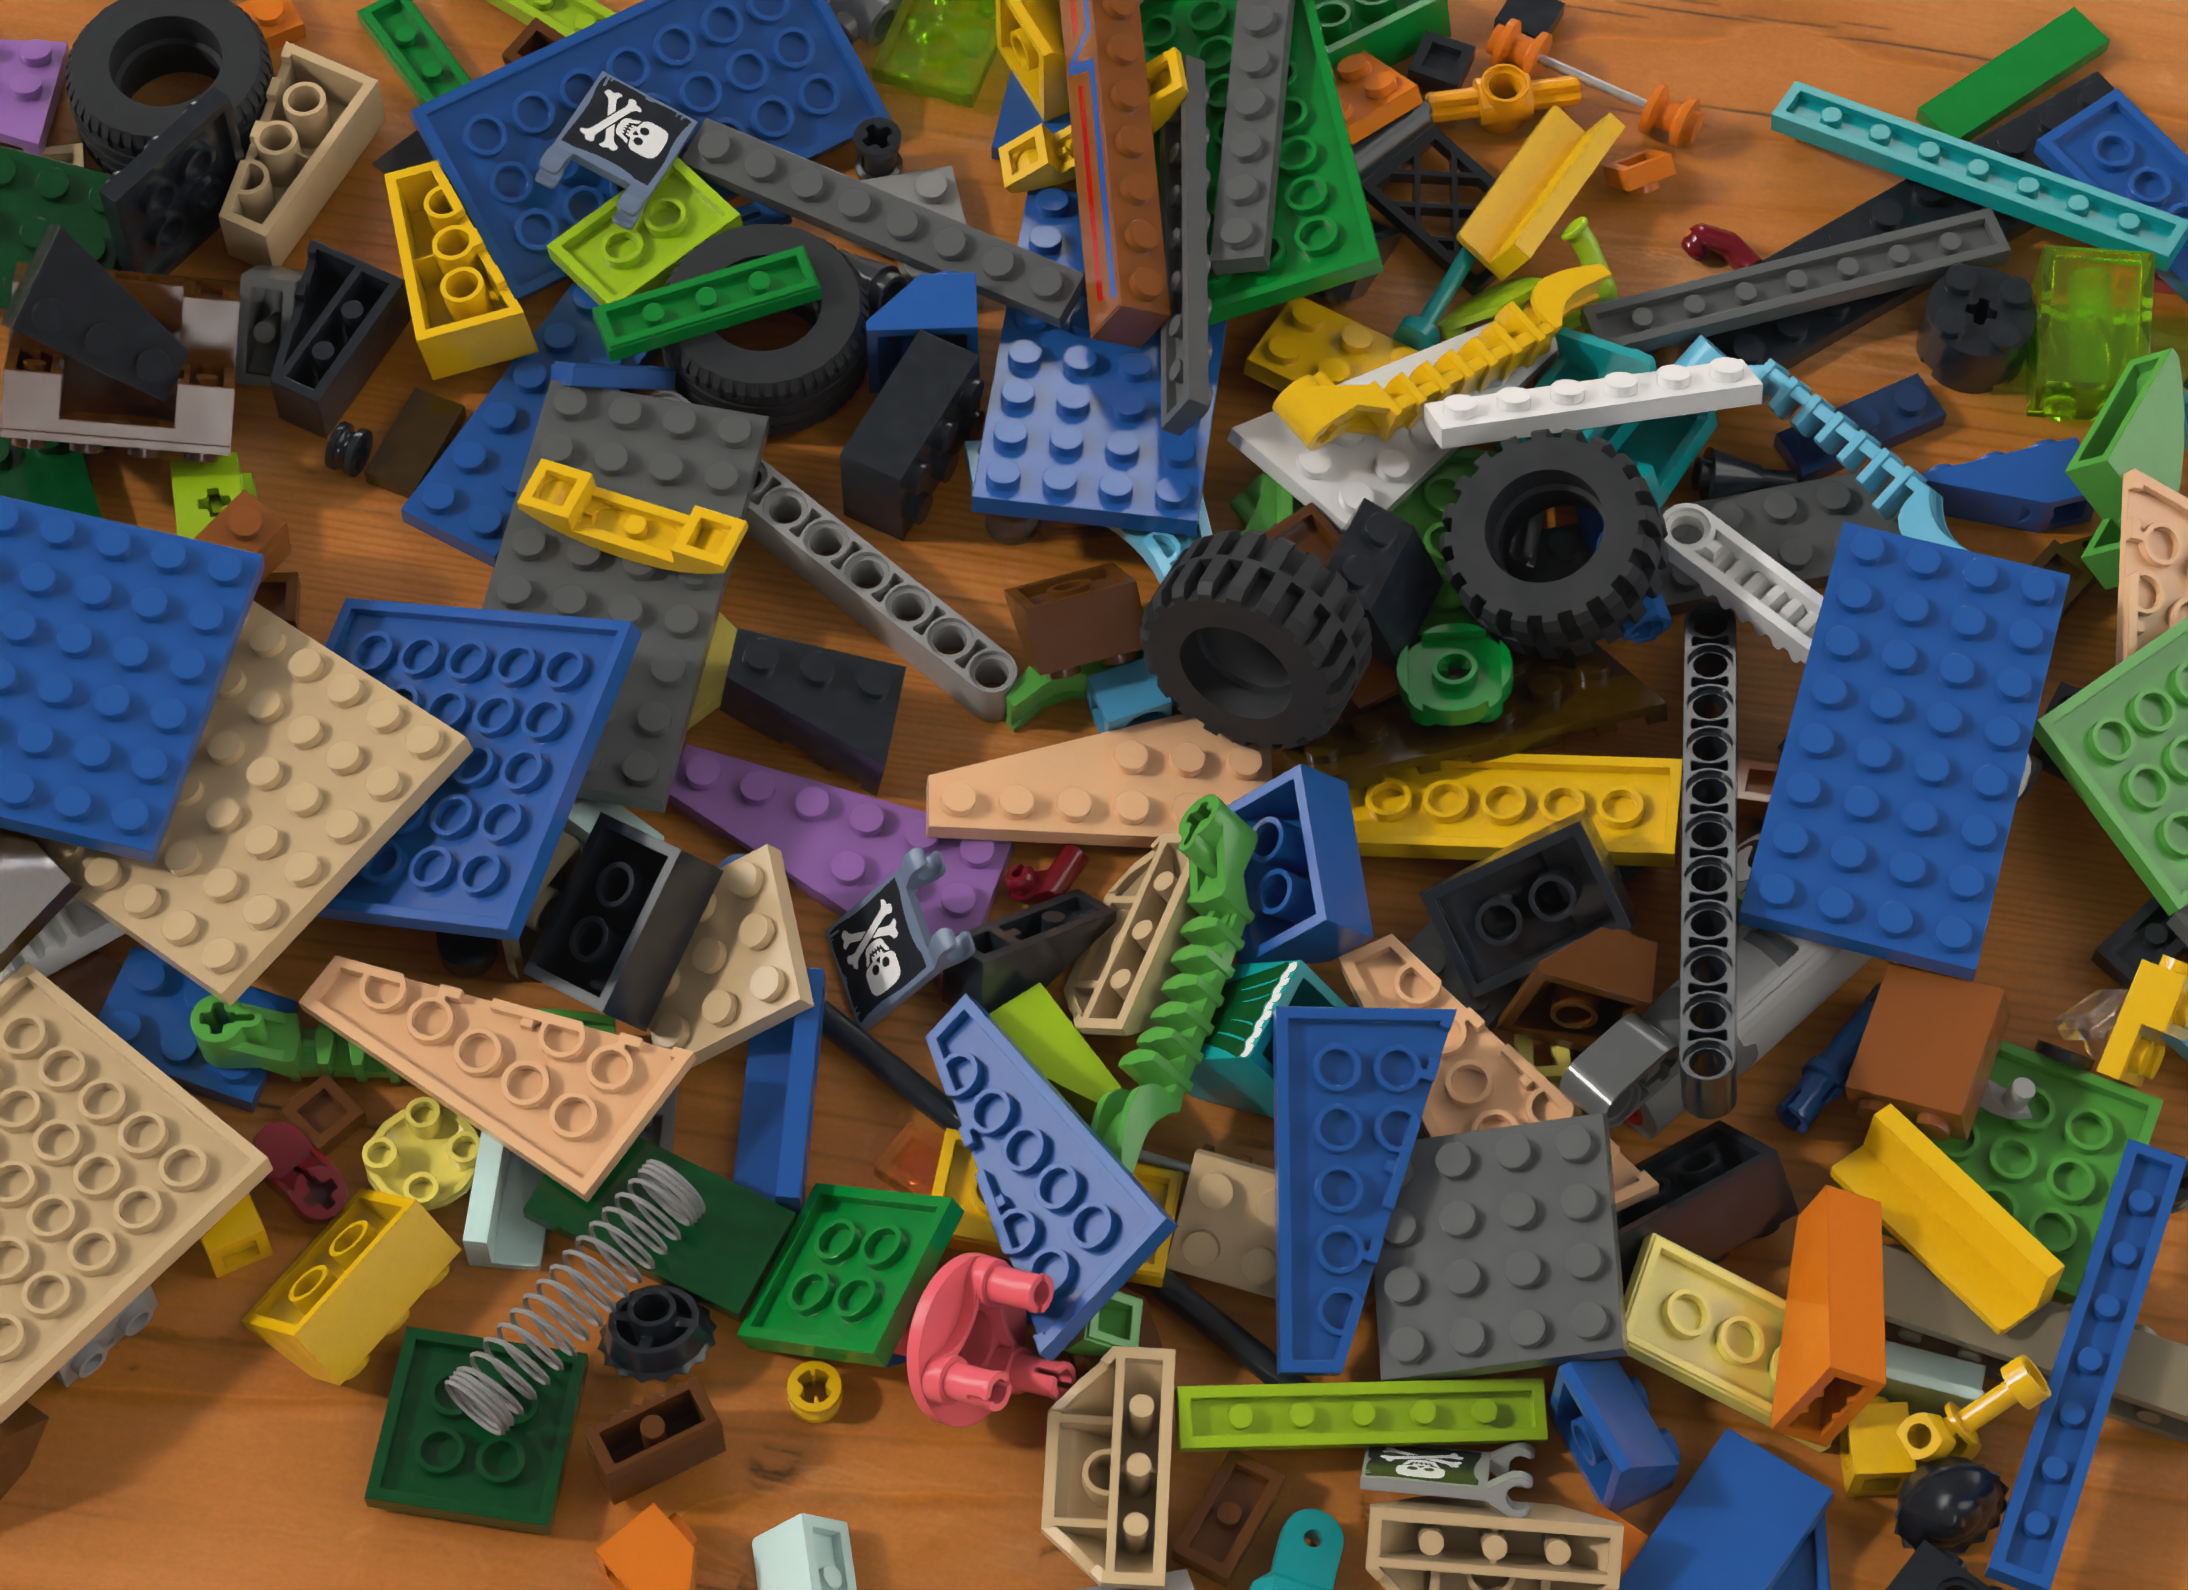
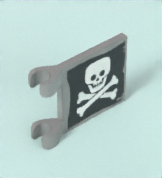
M1523 1441L1507 1444L1492 1452L1432 1446L1366 1447L1360 1489L1487 1501L1510 1517L1522 1518L1530 1513L1531 1504L1525 1501L1514 1502L1508 1497L1507 1492L1512 1487H1533V1474L1513 1470L1509 1463L1518 1456L1528 1459L1534 1458L1535 1449L1530 1443ZM1489 1471L1493 1473L1495 1476H1497L1496 1478L1488 1481Z

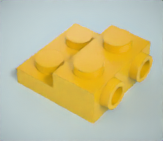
M2162 955L2159 965L2144 959L2141 960L2096 1070L2140 1088L2145 1077L2149 1079L2154 1078L2162 1063L2165 1046L2160 1045L2159 1042L2163 1033L2184 1042L2188 1037V964L2166 955Z

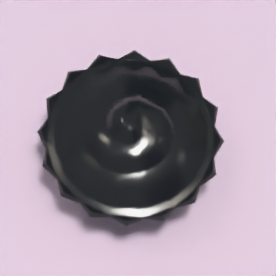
M651 1285L631 1291L629 1298H622L616 1303V1312L609 1314L607 1323L600 1330L602 1339L597 1349L604 1353V1365L614 1367L621 1378L633 1376L640 1383L651 1379L666 1382L674 1374L687 1375L692 1365L705 1361L706 1350L716 1344L712 1333L717 1325L710 1319V1310L699 1305L684 1290L668 1285Z
M1947 1456L1932 1460L1917 1468L1904 1481L1898 1494V1509L1894 1514L1897 1521L1894 1534L1901 1536L1903 1548H1913L1916 1551L1921 1543L1926 1540L1936 1549L1942 1547L1952 1552L1965 1553L1971 1544L1984 1542L1989 1530L2000 1526V1514L2006 1510L2008 1505L2005 1496L2009 1487L2000 1481L2001 1473L1991 1471L1985 1464H1977L1966 1457Z

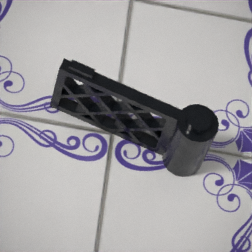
M1422 97V104L1352 145L1366 201L1447 272L1463 247L1456 239V234L1459 232V218H1469L1478 206L1458 204V186L1478 187L1487 194L1496 179L1433 124L1431 117L1433 113L1432 108L1426 99ZM1433 147L1449 161V172L1420 170V157ZM1389 182L1412 183V202L1392 201L1380 189ZM1420 184L1449 185L1450 204L1421 202ZM1421 216L1450 217L1451 236L1430 235L1421 227ZM1487 268L1477 276L1472 271H1469L1461 286L1474 296L1482 292L1497 277Z

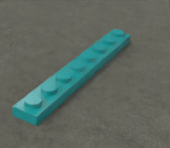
M1798 81L1793 83L1771 114V130L1987 208L1991 207L1993 210L2165 272H2167L2188 239L2187 219Z

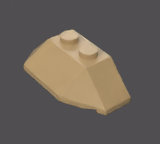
M1161 833L1151 844L1153 850L1136 861L1106 893L1102 903L1117 911L1116 922L1077 958L1063 989L1074 1018L1075 1028L1081 1034L1129 1036L1158 1026L1150 1019L1153 1010L1164 1003L1172 1001L1161 991L1164 982L1182 972L1170 961L1174 953L1191 944L1180 934L1183 925L1193 918L1201 916L1187 903L1190 896L1189 859L1179 851V844L1182 839L1179 833Z
M1113 1346L1095 1367L1081 1377L1048 1410L1041 1533L1100 1587L1165 1590L1176 1349Z
M1427 1495L1370 1504L1365 1567L1386 1590H1618L1620 1585L1624 1524L1555 1504L1530 1503V1513L1525 1517L1517 1518L1510 1517L1487 1501Z

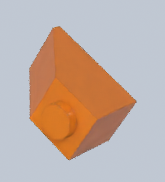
M654 1502L595 1550L600 1573L616 1590H696L698 1567L693 1545L698 1542L691 1528L678 1514L673 1513L667 1518Z

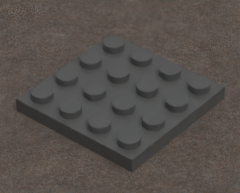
M1604 1113L1416 1139L1394 1210L1391 1212L1379 1258L1374 1266L1381 1381L1445 1380L1560 1365L1570 1361H1590L1628 1356L1629 1349L1609 1124Z

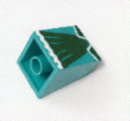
M1302 960L1231 965L1235 972L1232 978L1224 983L1221 995L1225 998L1221 1007L1216 1008L1210 1023L1215 1027L1212 1034L1204 1039L1200 1050L1204 1057L1200 1064L1195 1065L1190 1081L1194 1083L1191 1092H1189L1192 1097L1274 1118V1008L1276 1006L1349 1007Z

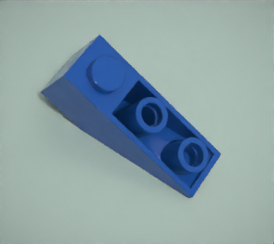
M2077 437L2060 441L2046 439L2033 444L2030 448L2009 453L2001 451L1990 452L1978 460L1953 466L1947 463L1939 464L1921 473L1928 480L1926 484L1944 497L1943 511L1944 516L2041 533L2088 522L2091 520L2094 508L2065 473L2067 466L2080 446Z

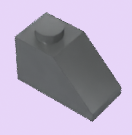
M258 264L241 274L235 383L271 388L270 378L285 325L290 323L296 302L294 294L298 280L302 281L305 270Z

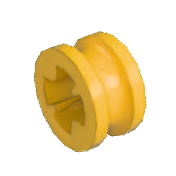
M811 1360L796 1367L788 1378V1402L791 1411L799 1419L807 1423H822L830 1420L838 1413L843 1402L842 1381L839 1373L832 1365L823 1361ZM816 1381L826 1383L827 1399L819 1402L818 1397L815 1396L814 1403L804 1401L803 1386L806 1383L811 1382L814 1388L816 1387Z

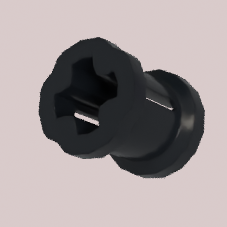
M872 117L864 120L857 126L854 132V146L859 153L855 165V171L859 180L900 174L903 168V160L898 151L902 145V134L898 125L892 120L883 117Z

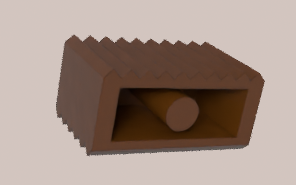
M689 1376L687 1384L678 1381L676 1389L667 1387L664 1395L655 1393L653 1400L644 1398L642 1406L633 1403L630 1411L622 1409L619 1417L610 1414L608 1422L599 1420L596 1428L587 1426L585 1431L591 1463L614 1505L726 1451L721 1421L699 1379Z

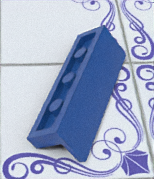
M807 967L814 1006L749 1039L733 1179L734 1183L796 1212V1215H799L805 1200L827 992L824 969Z

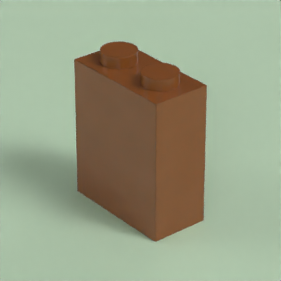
M1889 962L1845 1084L1851 1111L1864 1121L1871 1123L1873 1115L1891 1103L1927 1138L1944 1141L1952 1137L1967 1141L2010 1018L2005 989Z

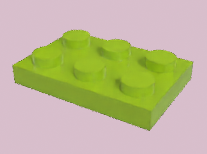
M677 156L649 199L632 230H626L612 221L614 214L618 210V200L626 190L624 189L546 245L551 260L600 306L665 286L667 279L670 278L669 275L677 268L676 265L681 259L685 258L686 254L709 238L729 229L743 227L740 213Z

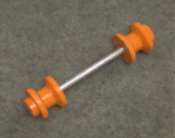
M1511 18L1505 26L1499 23L1493 30L1486 48V53L1492 55L1491 66L1511 63L1527 72L1531 80L1537 78L1543 66L1565 76H1575L1579 79V82L1642 109L1643 112L1638 125L1639 132L1648 135L1655 128L1661 129L1669 133V145L1677 149L1681 147L1684 141L1692 143L1696 139L1705 118V113L1698 111L1700 99L1691 96L1683 104L1669 98V86L1661 82L1654 88L1648 100L1548 57L1552 45V34L1543 31L1535 39L1522 33V22L1515 18Z

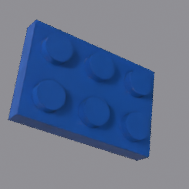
M132 946L97 1019L184 1090L253 1113L272 1072L262 1068L222 1069L209 1064L203 1057L191 1028L190 1016L195 1005L203 998L212 994L153 952ZM249 986L238 998L241 1003L284 1013L299 1014L297 1001L253 986Z

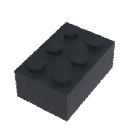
M923 330L918 332L840 453L843 512L845 516L901 541L904 540L914 523L917 525L923 523L931 508L934 490L940 482L947 483L951 479L958 464V452L966 440L974 441L984 422L985 412L980 410V398L984 390V381L980 379V357L978 354Z
M600 812L523 973L606 1015L646 1032L724 871L669 843Z

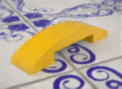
M1176 47L1145 63L1153 134L1172 117L1188 94L1181 52ZM1041 123L998 148L1004 187L1010 193L1047 188L1076 179L1071 125L1053 134Z
M541 458L517 501L518 508L521 511L583 544L643 565L685 573H725L748 529V524L745 520L695 505L691 514L687 515L596 487L592 473Z

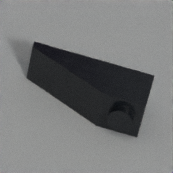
M1075 889L967 930L973 939L975 953L967 960L943 970L942 1001L953 1007L966 993L977 1000L988 1013H991L1039 982L1046 988L1116 922L1117 911L1085 892Z

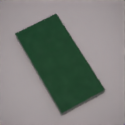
M637 1137L588 1203L544 1173L523 1209L524 1217L576 1242L577 1236H590L589 1222L603 1221L601 1215L602 1208L607 1206L616 1207L614 1201L615 1194L619 1192L629 1193L627 1188L628 1180L638 1178V1169H641L642 1165L646 1164V1160L656 1159L677 1171L696 1189L705 1203V1214H701V1218L697 1219V1223H694V1226H685L671 1217L646 1192L640 1183H634L632 1188L636 1196L655 1206L676 1225L680 1231L681 1240H672L657 1230L637 1209L632 1199L621 1197L619 1200L623 1210L643 1221L659 1235L668 1247L667 1255H660L645 1245L630 1230L618 1213L609 1211L606 1215L611 1225L631 1236L651 1255L655 1261V1269H647L632 1259L616 1243L606 1228L594 1226L597 1239L607 1243L628 1259L641 1275L662 1285L682 1289L697 1302L738 1322L796 1221V1212L640 1137ZM644 1207L659 1224L673 1233L658 1216ZM632 1222L646 1238L660 1247L647 1232ZM621 1238L634 1253L648 1262L637 1249ZM586 1240L581 1241L580 1244L602 1255L594 1243ZM609 1253V1255H610L617 1263H619V1264L625 1266V1265H624L621 1261H619L615 1256H613L611 1253Z

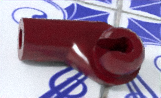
M1705 223L1696 224L1689 228L1691 233L1684 237L1681 242V248L1692 259L1703 261L1712 250L1720 255L1733 270L1753 266L1763 261L1736 233Z
M1066 844L1048 870L1034 871L1030 865H1025V867L1022 864L1015 865L1005 876V884L1009 889V895L1016 902L1023 905H1032L1065 894L1080 875L1089 859L1080 848Z

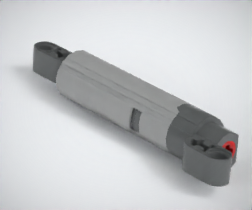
M2029 752L2031 772L2027 786L2023 793L2017 797L2016 804L2032 790L2042 772V761ZM1745 924L1739 925L1737 927V1079L1869 962L1873 956ZM1680 978L1652 1002L1642 1017L1636 1013H1630L1616 1022L1569 1065L1560 1082L1561 1094L1588 1115L1604 1113L1608 1119L1609 1129L1626 1122L1649 1140L1655 1138L1686 1110L1681 1098L1679 1063Z

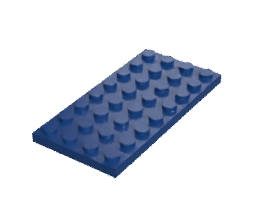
M644 0L415 107L410 113V117L434 161L437 160L463 205L474 228L477 229L495 265L498 266L518 303L570 278L551 260L546 245L625 189L572 160L555 189L547 188L535 181L536 174L540 170L539 163L541 157L558 138L602 71L698 121L696 129L678 155L680 159L684 156L705 118L714 120L811 161L854 141V132L857 126L864 120L872 117H883L891 120L887 109L827 0ZM704 180L726 202L740 196L735 192Z
M1042 188L1028 191L1018 246L1085 273L1077 191L1057 188ZM1086 287L1062 329L1006 306L971 496V512L1197 536L1227 320L1208 326V341L1212 344V355L1208 364L1209 386L1213 390L1210 408L1204 417L1197 418L1182 436H1178L1161 430V327L1141 348L1091 339Z
M1843 522L1741 905L1738 923L1969 981L1974 980L2070 579L2069 574Z

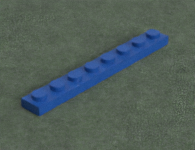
M2128 1139L2048 1379L2047 1384L2050 1388L2051 1396L2040 1404L1984 1575L1985 1577L2020 1590L2051 1589L2188 1159L2132 1139Z

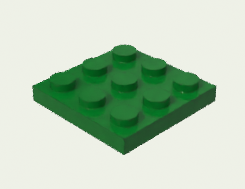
M815 1183L736 1335L750 1349L887 1367L965 1211L951 1197Z

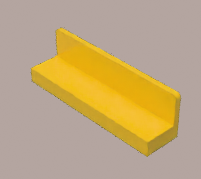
M1552 106L1456 234L1457 241L1502 282L1533 256L1626 126L1610 112L1585 132L1558 106Z
M1891 1103L1875 1113L1863 1146L1834 1164L1831 1168L1830 1176L1844 1189L1881 1202L1882 1225L1996 1334L2004 1335L2049 1303L2054 1295L2065 1265Z

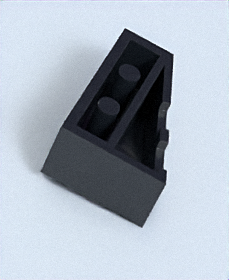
M52 223L48 224L1 325L143 393L166 402L189 351L61 226Z
M310 238L307 249V264L302 281L298 280L294 294L296 299L290 323L285 325L270 384L279 418L327 439L408 325L412 316L404 279Z
M738 628L719 710L781 745L784 741L791 743L814 756V763L828 771L831 767H834L861 782L862 790L877 797L886 765L906 667Z

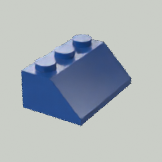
M1300 763L1227 805L1254 829L1258 835L1256 847L1244 871L1248 906L1255 916L1251 923L1245 925L1241 939L1245 941L1242 950L1237 952L1238 964L1302 960L1305 964L1330 962L1374 938L1347 782Z

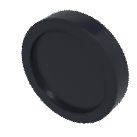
M2042 1040L2037 1041L2034 1049L2035 1052L2091 1072L2095 1060Z

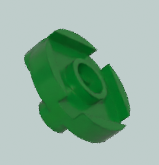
M1466 623L1438 625L1421 633L1422 641L1414 645L1409 652L1407 645L1400 653L1396 669L1399 694L1402 701L1410 709L1411 716L1416 723L1424 726L1435 724L1459 726L1475 722H1492L1502 714L1503 703L1510 696L1513 688L1512 657L1508 647L1501 640L1499 646L1494 640L1487 638L1485 629ZM1451 669H1461L1462 675L1465 676L1457 680L1445 678L1449 676Z

